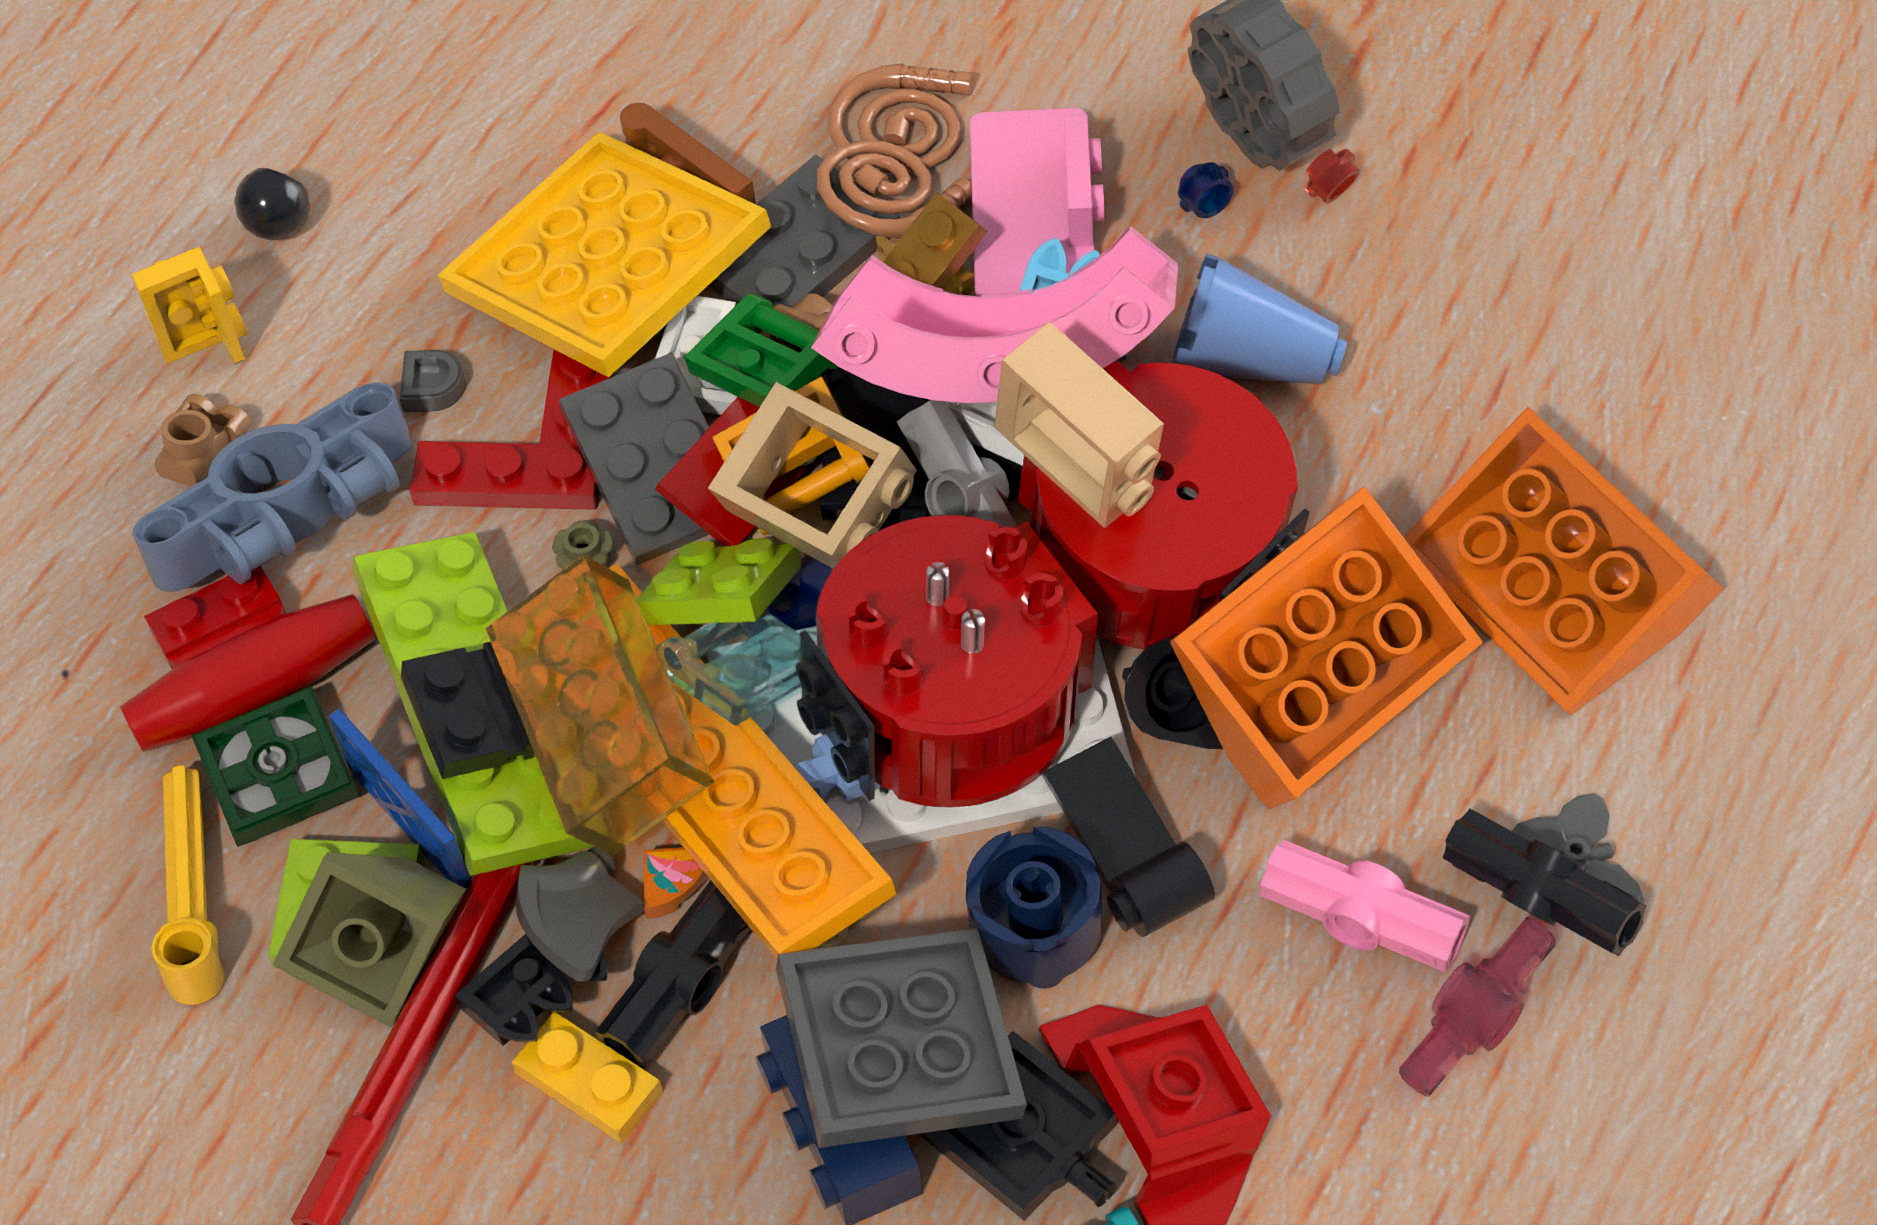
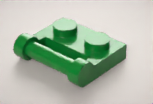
M754 293L745 296L684 356L690 374L758 407L762 405L776 382L796 391L816 380L827 368H838L833 362L811 348L820 330L775 310L770 300ZM765 331L803 350L800 353L758 333Z

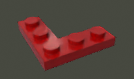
M553 349L539 444L418 441L410 486L413 505L596 510L599 488L560 410L559 399L615 376V372L610 377H607Z

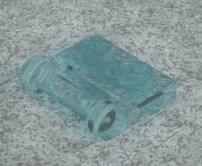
M768 607L756 622L708 623L683 638L678 636L668 638L658 644L653 651V659L660 673L735 726L801 687L796 672V663L801 661L800 634L772 616ZM741 633L750 638L706 665L697 660Z

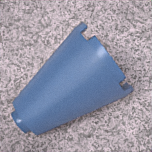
M1206 253L1197 279H1200L1198 288L1195 289L1193 296L1190 297L1173 356V363L1202 368L1225 378L1322 384L1326 373L1337 376L1347 346L1346 340L1337 338L1339 325L1225 260Z

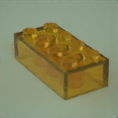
M583 554L485 628L566 834L613 856L714 783L628 579Z

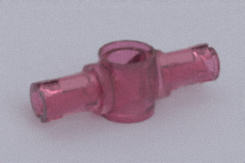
M1526 917L1491 959L1482 958L1476 967L1469 962H1464L1458 966L1444 982L1432 1005V1011L1435 1015L1431 1019L1433 1028L1399 1067L1401 1078L1418 1093L1430 1097L1465 1054L1474 1055L1480 1046L1486 1051L1495 1049L1506 1038L1519 1019L1524 1007V1001L1520 999L1525 993L1523 984L1555 948L1556 939L1554 935L1540 922Z

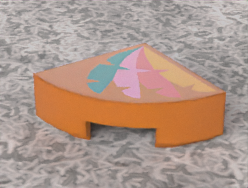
M684 847L644 850V911L646 919L662 917L673 913L679 909L678 904L686 900L699 886H703L708 876Z

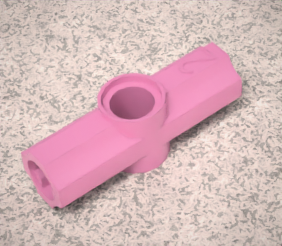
M1285 840L1280 845H1276L1267 862L1266 870L1260 883L1261 897L1322 921L1324 928L1332 937L1351 948L1371 951L1380 945L1445 973L1455 962L1469 927L1470 915L1406 890L1404 883L1396 874L1379 864L1370 861H1356L1349 867Z

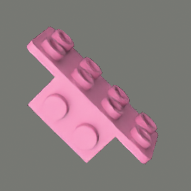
M1080 108L981 112L973 115L970 119L973 220L988 231L974 249L975 295L1019 291L1033 253L1042 244L1053 238L1059 239L1063 246L1067 263L1066 273H1069L1073 265L1082 256L1094 250L1093 221L1105 220L1103 184L1091 185V174H1102L1101 139L1089 138L1088 116L1086 112Z

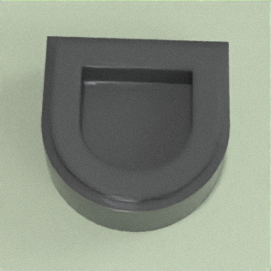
M441 350L404 351L400 403L403 412L440 411L458 402L465 391V378L461 364L455 356Z

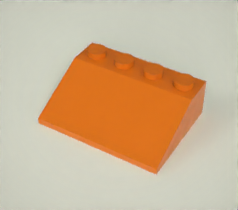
M1528 406L1404 536V539L1449 598L1570 715L1574 714L1678 637L1724 590L1715 579Z
M1365 486L1356 491L1170 641L1228 759L1267 810L1297 799L1484 643Z

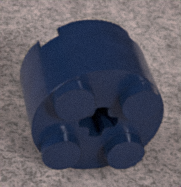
M1033 827V832L1011 836V831H1008L989 840L972 859L966 879L969 929L978 928L988 967L1011 980L1029 983L1036 988L1048 989L1059 984L1064 977L1074 973L1090 959L1099 944L1103 928L1101 882L1090 851L1079 840L1063 831L1050 827Z

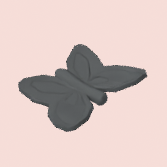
M1597 794L1577 796L1562 807L1557 819L1534 818L1517 824L1512 830L1529 841L1532 838H1536L1587 866L1585 872L1603 882L1604 880L1636 897L1638 901L1644 904L1645 899L1639 884L1619 865L1601 861L1614 856L1613 846L1610 843L1594 846L1606 836L1610 816L1603 798Z

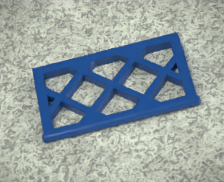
M340 709L329 715L351 774L414 844L420 845L422 853L442 876L460 885L467 891L471 881L455 836Z

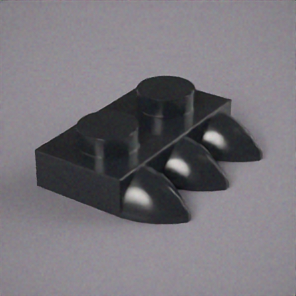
M525 934L454 996L461 1010L504 1046L510 1040L515 1042H536L539 1032L536 1017L544 1010L551 1012L572 1011L573 991L571 987L577 981L550 962ZM604 953L601 955L593 976L586 982L607 981L608 966Z

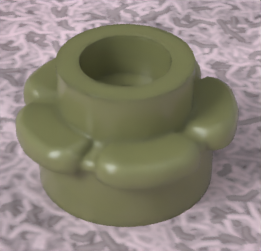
M582 520L574 522L567 529L560 530L553 540L552 550L557 554L556 563L562 570L573 578L586 580L594 578L607 569L610 563V553L614 550V540L607 529H599L598 524L593 521ZM580 544H588L585 548H577Z

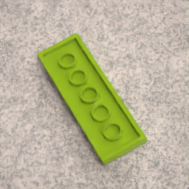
M471 532L353 556L352 573L469 875L473 876L596 847L599 834L598 828L476 533ZM493 641L535 739L534 758L524 760L523 756L520 755L507 758L505 765L442 779L402 682V661L464 647L467 652L483 649V643Z

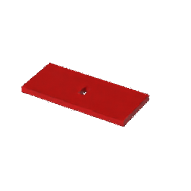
M739 397L732 402L655 488L659 494L723 546H738L756 527L727 511L708 489L724 464V460L712 437L755 414L760 408ZM812 463L801 468H795L773 480L765 492L766 498L794 484Z

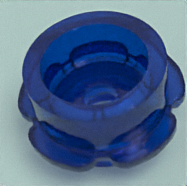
M1214 162L1196 164L1190 167L1180 179L1177 193L1181 199L1179 205L1185 212L1193 211L1199 218H1210L1220 213L1229 204L1233 196L1234 187L1229 181V173L1225 167H1218Z

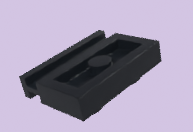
M493 641L483 643V649L467 652L464 647L402 661V682L442 779L505 765L507 758L520 755L523 756L524 760L534 758L535 739Z

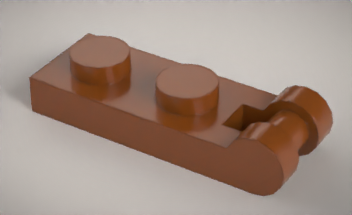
M637 102L626 106L621 111L620 122L622 132L626 136V144L756 204L752 180L651 106Z

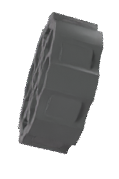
M1226 0L1192 21L1190 24L1192 44L1188 48L1192 72L1200 83L1206 98L1207 107L1222 132L1233 139L1242 153L1253 164L1260 168L1271 165L1281 171L1334 139L1336 136L1334 127L1335 115L1340 113L1335 87L1326 74L1322 64L1321 53L1305 27L1298 24L1289 15L1280 0Z

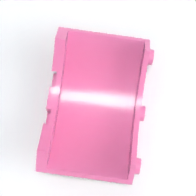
M1130 226L1112 246L1095 260L1057 283L1036 290L1032 288L1011 293L968 296L944 292L942 288L914 280L892 269L871 255L834 302L811 348L838 367L870 383L902 394L946 402H997L1002 359L1049 321L1101 368H1105L1127 354L1150 335L1175 308L1178 263Z

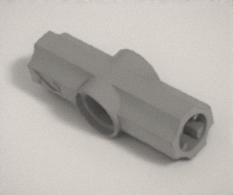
M930 400L897 421L899 428L929 479L925 489V501L931 516H968L996 522L1000 527L1017 526L1006 507L1009 497V482L1005 472L992 459L978 458L946 401Z

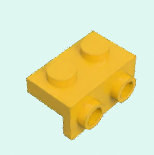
M200 247L167 260L156 262L150 267L131 274L158 347L167 364L222 341L234 364L245 360L238 339L248 335L246 327L235 303H225L235 299L234 292L222 266L218 265L210 269Z

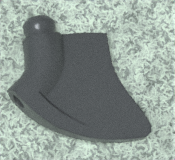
M602 846L592 847L587 851L581 850L554 865H521L515 906L522 929L534 946L550 962L569 977L581 982L591 979L603 950L615 931L642 914L644 908V901L612 877L616 871V861L613 854Z

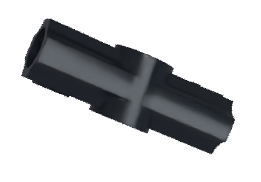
M1470 808L1462 818L1455 821L1445 840L1446 847L1443 859L1452 863V866L1502 891L1500 897L1553 926L1557 922L1612 954L1620 956L1623 950L1633 943L1643 925V916L1647 905L1638 901L1636 897L1605 880L1603 882L1585 872L1587 866L1536 838H1532L1529 841Z
M711 880L670 933L661 931L647 943L636 963L633 973L634 981L595 1031L597 1040L642 1069H646L687 1013L689 1015H697L707 1006L721 982L723 964L750 930L748 924Z

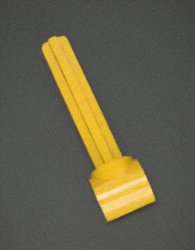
M184 765L173 766L172 772L163 776L167 923L161 926L152 941L151 950L170 997L184 1005H198L209 1001L218 994L225 981V971L219 957L218 930L214 924L207 921L202 776L197 769H186ZM196 959L189 964L181 965L188 960Z

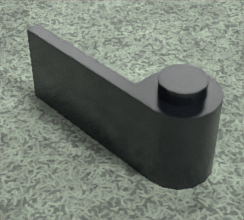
M1112 736L1043 771L1042 776L1081 843L1090 851L1098 872L1110 890L1111 894L1107 896L1108 906L1116 922L1125 932L1133 928L1137 934L1145 937L1215 899L1214 887L1203 862L1195 850L1185 841L1177 845L1175 844Z

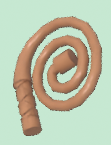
M901 63L885 65L860 73L840 89L829 109L828 133L836 148L850 144L842 131V117L852 100L866 91L880 88L896 89L877 96L863 109L857 123L861 140L879 141L872 134L871 123L875 115L885 107L902 102H915L927 105L940 113L948 126L947 138L940 148L920 158L925 167L929 169L947 159L959 144L961 124L951 105L934 94L920 90L970 95L972 72H955L954 70L948 71L937 68L927 69L926 67L917 66L907 67ZM903 108L887 119L883 141L904 147L918 156L924 154L937 141L938 125L928 111L918 108ZM907 120H915L922 123L925 127V135L918 142L905 145L909 128ZM898 161L905 166L908 173L913 172V170L909 166H907L901 161ZM875 167L883 173H891L887 169Z
M860 140L839 146L827 155L817 169V191L827 208L846 223L872 235L901 239L924 207L919 208L910 216L899 219H880L854 211L837 198L831 188L829 174L845 158L855 156L843 164L838 174L841 188L855 204L870 211L885 214L909 213L922 206L931 193V174L921 159L904 147L886 141ZM898 159L913 170L918 179V190L914 195L903 200H882L862 192L853 183V174L860 170L855 183L875 196L880 193L885 196H898L907 190L911 182L905 166L896 160ZM875 167L890 171L896 176L897 182H888V176ZM959 178L940 195L957 208H960L972 198V183L966 178Z

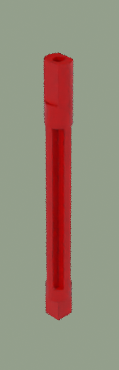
M534 861L474 876L326 1149V1155L290 1219L294 1225H340L458 1005L454 995L471 981L517 894L521 865H533Z

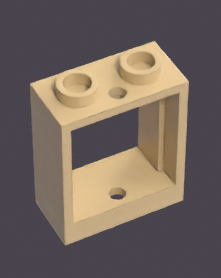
M1049 321L1002 359L994 428L1104 528L1122 513L1126 516H1132L1138 512L1154 492L1152 481L1155 467L1161 457L1158 450L1164 423Z
M776 382L708 489L730 513L834 569L852 548L879 531L892 509L900 507L906 501L913 486V476L917 470L901 447ZM808 425L875 460L828 535L761 499Z

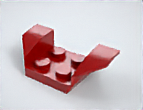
M1098 1004L1073 1015L1040 1025L1038 1030L1059 1068L1071 1077L1091 1070L1148 1175L1133 1203L1144 1224L1227 1225L1252 1158L1264 1135L1271 1115L1208 1005L1160 1018Z

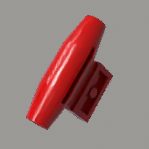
M261 566L251 571V579L241 585L227 575L144 616L153 637L172 670L122 704L120 709L141 751H150L192 738L191 735L312 685L374 641L375 635L354 594L286 613L279 595Z

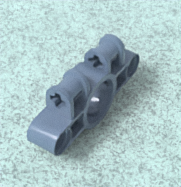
M385 383L364 384L295 425L277 424L261 427L247 432L227 444L213 459L206 479L149 512L138 520L134 526L133 537L155 587L169 592L183 590L220 568L240 585L251 579V571L279 554L288 557L296 552V542L319 531L335 514L344 520H348L356 514L355 507L383 490L391 493L398 489L400 482L392 463L408 452L412 445V438L392 386ZM293 479L274 490L257 493L260 489L273 483Z

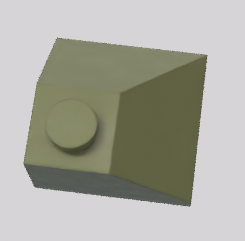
M327 852L272 965L379 1022L392 1027L452 919L466 889L408 858Z

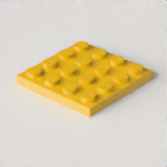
M599 131L437 276L445 293L587 367L610 377L772 226L766 209Z

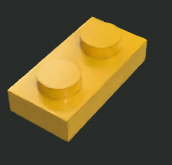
M553 1012L540 1027L538 1040L536 1042H528L512 1061L516 1075L621 1144L663 1093L662 1085L658 1078L556 1012Z

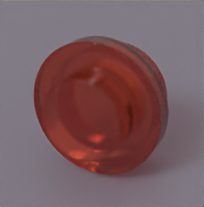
M1332 149L1323 152L1306 170V175L1310 179L1305 186V191L1311 197L1319 196L1326 204L1336 200L1350 188L1360 175V169L1353 163L1355 155L1349 149H1343L1338 153H1335Z

